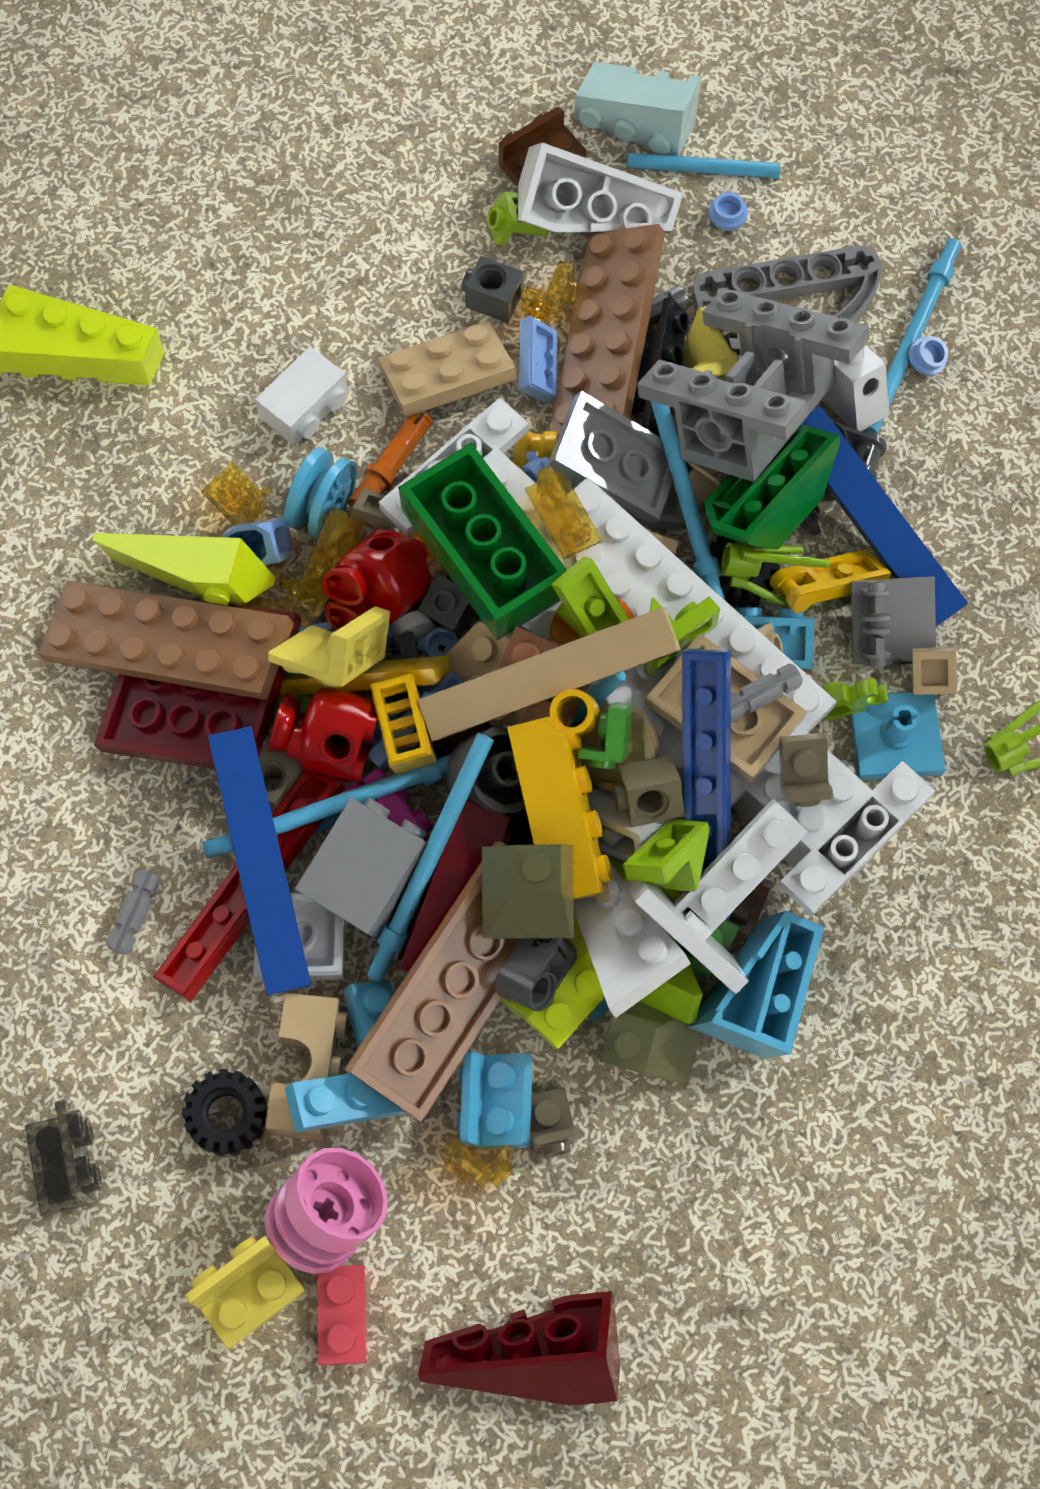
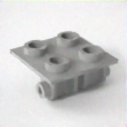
M935 576L851 581L853 665L869 664L870 667L887 666L886 663L912 661V648H936Z

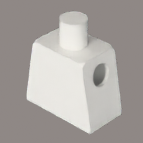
M864 345L850 364L834 360L836 383L821 401L850 428L862 431L889 416L887 372L884 361L866 345Z

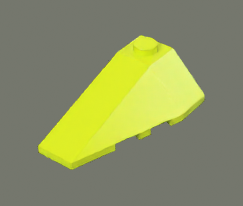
M94 533L92 539L112 560L200 597L212 604L227 606L229 603H247L272 587L276 579L241 538Z

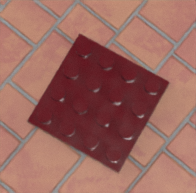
M227 605L289 616L294 623L289 639L298 634L302 619L296 612ZM279 665L267 700L118 674L94 746L104 753L215 769L208 735L252 726L259 756L286 671Z

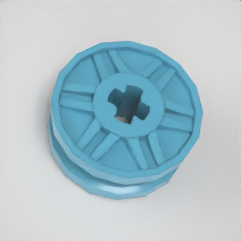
M321 447L312 450L300 466L290 487L284 510L285 525L298 531L308 525L309 536L320 541L329 538L348 507L347 499L353 494L357 478L356 463L344 457L334 463L332 452Z

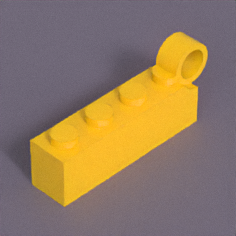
M567 689L557 694L550 705V717L507 727L534 845H573L574 900L610 892L607 882L613 880L610 861L606 854L601 855L597 840L598 837H602L599 815L596 810L591 811L587 793L592 792L591 778L586 766L580 767L577 749L582 748L581 736L588 734L596 727L599 721L600 710L596 700L591 695L581 690ZM581 698L587 706L586 719L577 727H569L563 720V708L568 701Z

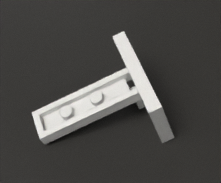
M773 798L701 873L699 886L696 891H684L674 902L656 885L631 880L627 881V885L636 904L730 990L737 994L748 982V979L736 958L718 943L711 934L809 831ZM687 907H689V908H690L692 911H694L704 922H702V921H701L695 914H693L691 911H689L688 913H686L684 910H685Z

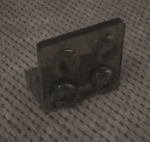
M65 1099L55 1102L57 1117L25 1125L39 1213L42 1217L98 1204L96 1191L103 1189L98 1163H91L88 1146L95 1143L89 1117L83 1118L79 1109L76 1110Z

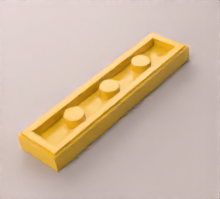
M448 655L379 661L343 687L327 686L321 683L320 679L303 673H294L284 676L279 695L285 696L286 692L291 693V696L315 694L322 687H330L344 692L371 690L370 684L413 673L416 686L435 685L451 669Z

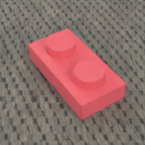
M365 1265L339 1266L329 1273H318V1365L367 1363Z

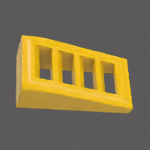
M413 673L370 684L388 763L393 772L399 774L435 764L437 760L432 740L418 703L420 696ZM408 692L409 698L389 704L385 703L384 698ZM412 709L413 715L390 721L389 715ZM413 727L417 729V733L399 738L394 736L395 732ZM416 745L421 746V748L403 752L400 754L398 751Z

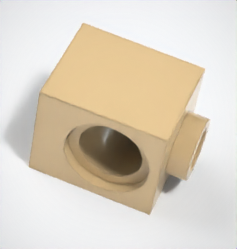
M955 647L912 648L913 695L957 694V655Z

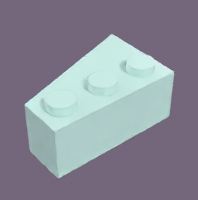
M594 62L575 95L574 119L580 121L588 128H598L614 134L622 141H632L650 148L652 152L658 155L679 156L695 126L702 77L690 75L688 81L670 79L669 72L657 71L655 76L637 74L638 71L635 67Z

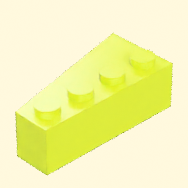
M10 284L0 301V375L3 372L20 373L22 377L38 378V374L61 376V379L77 380L78 377L97 378L99 382L150 385L164 355L158 330L152 326Z

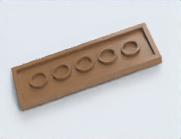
M660 224L598 232L588 236L549 431L558 432V436L572 400L580 391L585 392L623 416L631 418L665 232Z
M67 580L38 655L45 661L267 700L279 665L268 661V652L289 639L294 623L287 615Z
M495 841L492 846H506V844L502 841ZM482 862L344 1069L420 1122L425 1118L502 997L498 995L495 989L496 976L500 967L508 960L521 938L483 939Z

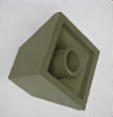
M549 844L482 847L483 939L574 938L573 845Z
M702 996L699 1009L708 997ZM637 1002L617 1018L612 1014L600 1062L688 1085L701 1033L688 1028L689 1024L641 1002Z

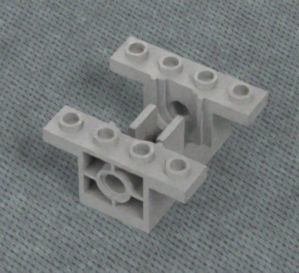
M723 288L702 311L704 325L739 334L742 357L726 374V381L717 379V376L713 375L712 371L709 370L702 372L658 360L637 383L639 398L675 408L682 460L754 482L836 383L834 360L850 364L869 341V325Z

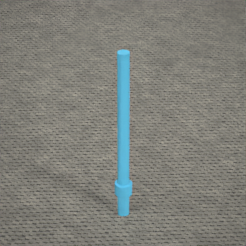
M949 238L939 260L932 263L927 274L929 282L888 370L889 407L909 365L910 346L914 341L921 338L943 287L949 285L954 274L953 264L962 246L961 242L957 239ZM884 418L864 429L863 432L877 435Z
M650 401L696 562L693 564L695 574L725 600L719 577L722 575L719 562L716 557H712L686 463L681 457L680 443L669 406Z
M477 733L390 924L384 925L377 942L380 946L367 972V976L375 981L383 982L396 952H402L409 937L406 930L494 742L488 736Z
M450 755L436 759L437 762L435 764L394 774L274 817L276 834L279 835L340 813L351 797L365 804L368 797L376 800L420 783L425 787L441 781V776L447 774ZM230 833L218 837L224 854L234 851Z

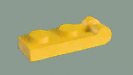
M868 549L825 558L830 562V566L827 568L797 565L782 568L771 577L770 586L778 595H785L786 604L793 612L802 613L814 603L851 595V581L889 579L891 572Z

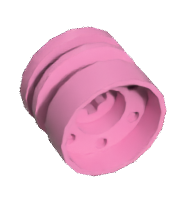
M323 1148L309 1155L267 1204L264 1223L268 1240L273 1245L277 1255L293 1268L310 1274L329 1273L343 1265L356 1252L358 1247L364 1244L378 1230L387 1212L388 1197L385 1185L373 1165L359 1154L343 1148Z

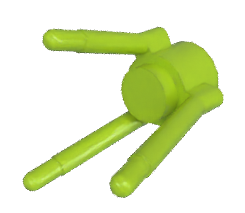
M729 542L722 556L721 574L731 577L730 586L743 588L771 603L787 608L788 605L785 599L748 581L750 576L757 577L759 575L762 562L822 568L829 567L830 562L827 559L783 555L802 554L804 552L802 546L782 545L778 550L744 543Z
M1040 700L1002 730L988 736L989 741L984 743V751L996 772L1001 773L1007 770L1008 774L1013 777L1025 770L1040 768V758L1024 761V757L1029 755V747L1026 741L1040 734V723L1021 734L1019 732L1013 733L1040 711Z

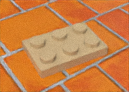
M489 321L471 325L466 329L442 337H435L430 341L406 349H400L378 358L380 369L404 417L518 380L516 367Z
M701 634L687 648L722 650ZM682 655L645 698V705L681 732ZM731 656V693L738 694L740 688L760 679V677ZM782 693L781 697L751 713L746 711L744 717L731 723V769L752 783L779 750V737L790 736L804 720L807 711Z

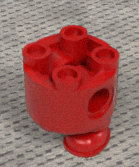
M377 528L343 554L334 569L326 572L322 578L324 594L330 599L335 600V602H329L325 606L326 618L333 630H339L375 606L390 611L389 624L398 621L426 596L431 582L428 563L425 560L428 554L424 544L417 539L409 540L406 536L394 530Z
M322 687L312 696L306 714L301 713L300 717H298L300 701L298 698L291 696V693L286 692L283 703L280 704L275 718L268 751L288 752L287 757L296 759L299 767L305 771L351 783V780L360 783L370 748L369 744L362 742L363 740L371 742L378 720L375 703H373L374 700L334 688Z

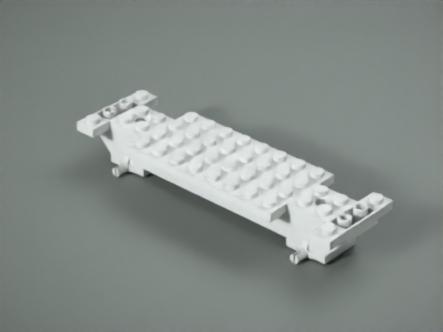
M500 397L378 502L380 511L409 537L416 529L401 510L398 487L472 443L566 569L571 568L583 556L593 559L615 597L624 601L635 617L650 611L652 597L662 607H666L667 613L675 621L676 615L691 602H695L698 605L710 596L720 607V614L717 626L704 635V637L722 650H731V656L760 678L769 673L775 675L777 669L788 663L794 664L801 673L802 685L788 694L784 691L782 694L806 710L807 713L804 720L790 736L810 734L809 732L836 705L837 701L589 477L557 503L550 490L544 491L516 466L504 453L529 432V423ZM562 601L522 626L550 639L551 621ZM680 653L650 677L644 671L645 664L624 671L626 680L599 707L614 702L633 703L634 707L648 716L656 727L660 741L659 757L671 756L681 779L683 795L682 732L645 705L647 695L682 655ZM594 682V683L589 684V686H588V688H587V690H586V693H587L597 682ZM779 750L752 783L731 769V807L734 806L739 811L738 817L746 825L774 798L809 831L782 859L793 869L780 881L778 886L811 917L935 793V790L903 761L872 790L854 774L855 769L852 765L847 768L849 762L846 760L840 761L828 750V782L833 789V799L821 800L820 804L811 807L797 806L794 803L787 802L780 788Z

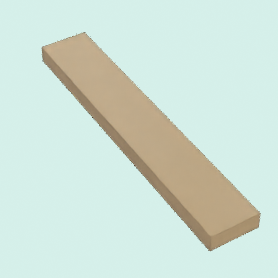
M662 607L418 700L432 742L438 741L554 698L564 690L581 688L678 652L681 649L666 607Z

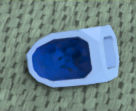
M281 517L235 525L227 529L222 537L241 538L264 565L279 563L291 557L292 539L290 530Z

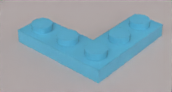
M389 979L383 980V982L354 983L343 989L358 1048L393 996ZM351 1074L293 1082L285 1088L296 1133L407 1114Z

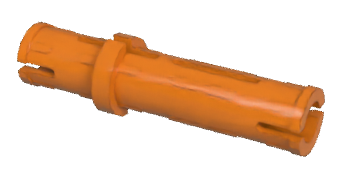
M421 412L408 416L377 461L369 463L364 470V479L347 499V503L351 508H353L363 488L383 494L384 491H389L393 487L395 475L427 430L433 425L432 418L426 412L421 419L418 418Z

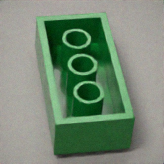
M472 443L398 487L402 512L497 641L514 631L516 626H522L561 601L551 584L567 571L566 567Z

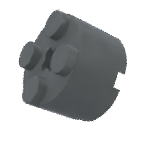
M513 725L495 726L472 733L455 746L448 761L447 777L445 780V786L449 794L477 733L493 739L494 742L466 801L479 805L488 811L503 815L517 813L526 809L507 727Z

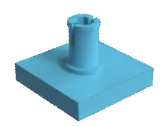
M913 692L887 694L888 702L876 706H865V711L850 715L857 777L861 780L884 779L901 761L906 763L920 777L942 776L944 774L945 764L934 694L913 695Z

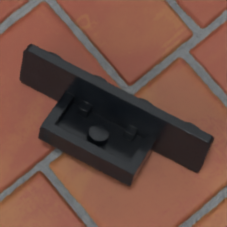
M673 297L663 299L658 330L646 333L637 383L658 360L683 365V346L685 334L689 330V317ZM636 386L632 410L644 409L641 426L660 437L651 402L639 398ZM669 406L672 415L673 407Z

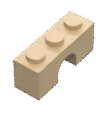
M285 993L278 1037L283 1046L301 1048L307 1051L312 1059L309 1072L300 1081L341 1075L343 1060L342 1057L336 1056L338 1039H346L348 1013L342 1012L339 998ZM272 1082L265 1125L269 1135L324 1141L325 1130H333L334 1127L296 1133L285 1088L290 1084Z

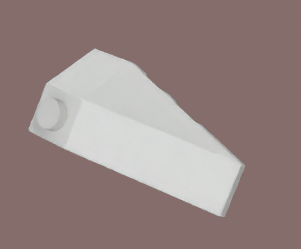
M542 142L529 147L518 184V220L554 233L605 232L660 224L664 231H672L683 193Z

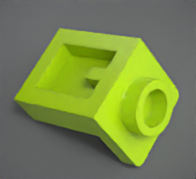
M503 191L495 205L489 210L487 223L489 229H491L495 245L504 246L513 232L546 237L550 232L518 220V193Z

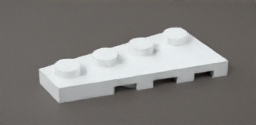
M611 865L613 880L607 882L610 892L574 900V912L609 1010L617 1018L691 963L667 931L635 903L627 883Z

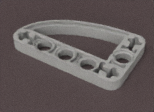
M854 246L708 271L700 274L693 284L692 300L695 312L697 313L698 308L708 306L723 288L728 289V287H725L727 282L730 283V290L774 301L861 286L854 298L833 316L857 322L865 314L876 294L881 276L880 258L876 251L870 247ZM855 261H861L863 266H867V270H861L859 265H854ZM818 266H826L832 270L834 275L828 279H821L814 274L813 269ZM787 272L795 277L796 282L792 285H782L777 282L775 276L779 273ZM743 279H751L757 283L759 288L753 292H745L738 287L737 283ZM704 287H711V290L716 292V296H709V293L704 291ZM723 331V337L728 343L730 350L734 351L740 359L742 356L739 334Z

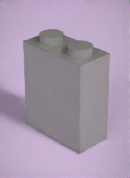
M351 797L295 890L366 934L378 939L384 925L391 922L427 844L424 841L427 832L406 819L401 826L390 821L387 817L391 811L369 797L365 804Z

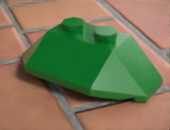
M803 425L794 432L754 482L729 474L703 502L712 532L748 545L778 550L823 499L841 442L840 435Z

